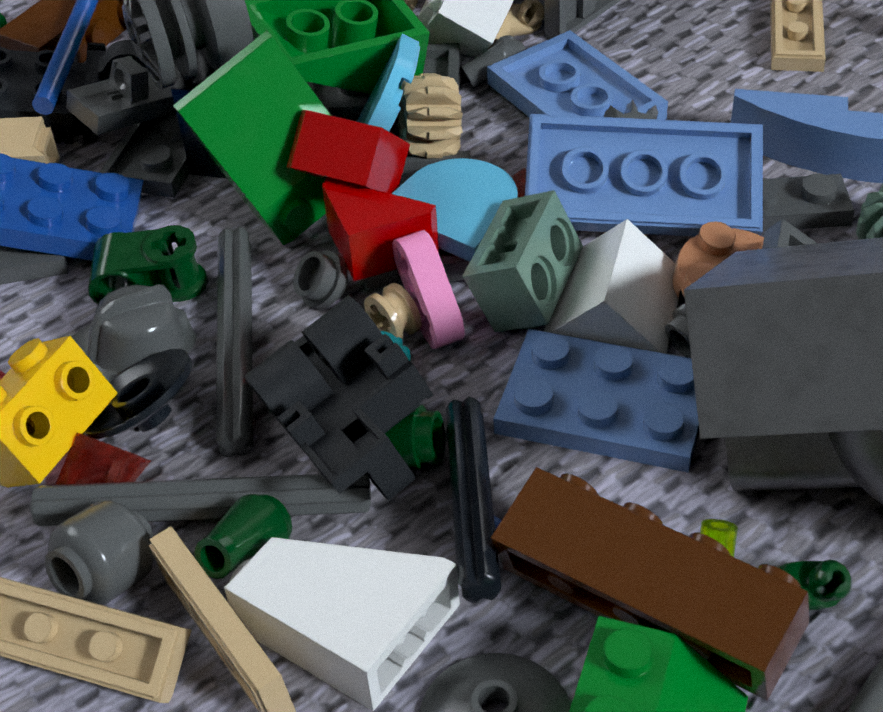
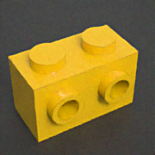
M71 336L44 342L39 338H35L16 350L8 360L11 369L0 380V485L4 487L40 484L118 393Z

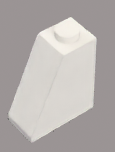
M271 537L252 559L245 560L239 564L233 572L229 583L224 587L229 605L256 641L371 711L377 708L460 605L457 566L446 558Z

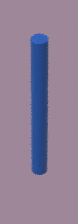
M76 0L33 99L32 106L36 112L43 115L53 112L99 0Z

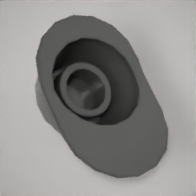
M130 285L109 292L99 302L92 323L71 336L108 382H111L134 364L156 353L169 349H183L189 353L194 347L197 338L186 313L174 307L171 294L164 285L152 287Z

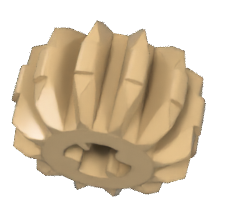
M420 73L419 76L413 77L411 84L403 81L401 84L403 94L399 103L401 109L398 113L397 127L399 138L410 144L407 155L426 157V159L456 155L461 148L460 137L461 133H463L461 126L463 113L461 112L462 96L459 94V86L455 79L441 76L440 74Z

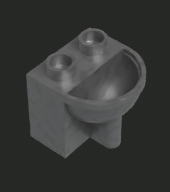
M883 237L736 251L684 289L700 439L725 438L729 478L733 491L862 487L874 499L883 504Z

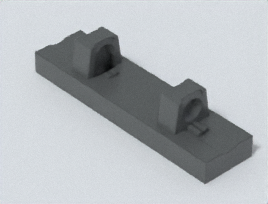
M131 56L112 61L109 79L67 90L66 109L96 135L176 113L173 107L172 86L160 90L153 82L148 70L143 68ZM175 66V76L177 79L180 73Z

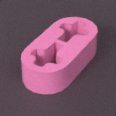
M421 230L394 239L392 243L394 260L405 290L410 294L418 307L422 323L420 330L430 347L437 349L462 340L465 336V329L461 312L439 253L430 235L425 230Z

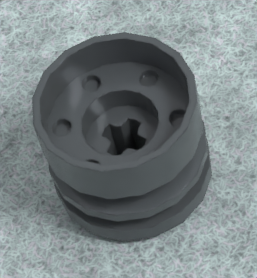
M123 0V16L132 45L138 58L143 61L150 77L160 90L174 86L176 81L175 66L185 80L196 79L198 74L196 51L200 50L210 67L216 71L254 41L245 0Z

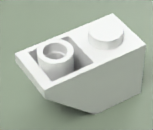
M426 0L418 15V19L430 32L428 44L459 43L460 54L476 57L493 44L514 0Z

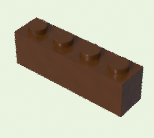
M536 467L491 536V540L505 570L597 616L676 634L732 683L767 701L809 624L808 591L802 589L799 582L789 573L768 564H761L756 568L730 556L729 551L717 540L701 533L694 532L686 536L663 525L659 517L647 508L632 502H626L623 506L599 496L589 483L572 474L564 473L561 477H557Z

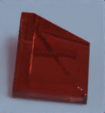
M77 432L55 485L135 482L151 460Z

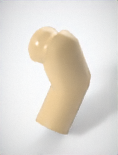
M524 0L521 4H512L493 44L488 49L493 47L495 42L502 36L511 35L514 37L532 34L537 31L544 19L542 3L538 0Z

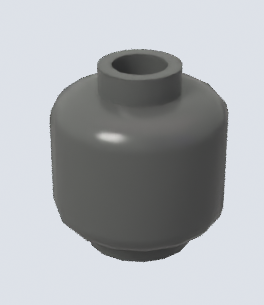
M111 500L95 502L60 523L50 534L48 553L45 556V568L51 583L61 594L101 605L109 603L150 573L154 560L149 547L151 544L149 539L153 537L151 526L139 512L129 510L122 504Z

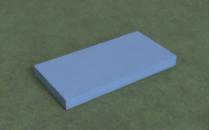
M530 114L525 196L555 190L575 231L607 232L628 219L643 234L695 237L699 234L702 225L717 221L725 223L731 228L750 231L761 236L763 232V124Z

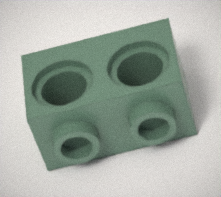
M555 190L502 201L462 276L494 332L520 328L528 330L541 325H547L583 249V245Z

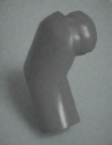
M505 35L500 37L493 47L463 64L460 68L474 89L488 80L487 66L524 51L526 48L515 37Z

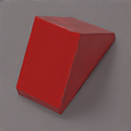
M302 110L287 168L323 179L331 178L392 194L399 188L410 144L382 127Z
M327 178L322 184L328 231L340 255L344 258L354 281L397 269L392 248L394 239L425 230L432 238L439 252L436 205Z

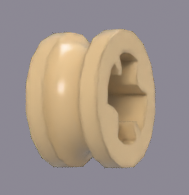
M391 283L384 287L383 296L374 293L365 298V312L380 331L392 333L395 337L402 339L404 331L411 335L420 330L422 323L418 307L410 294L400 284Z

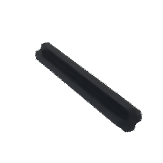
M468 396L463 402L453 399L448 404L446 420L458 584L462 587V597L468 602L477 603L482 598L488 600L495 599L501 591L498 554L491 540V536L495 532L484 416L481 413L480 402Z

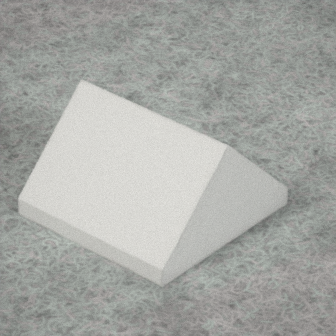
M626 219L583 246L548 324L545 325L544 332L667 354L670 341L666 335L665 326L673 320L672 313L678 307L681 294L680 290L677 297L673 289L672 276L676 264Z

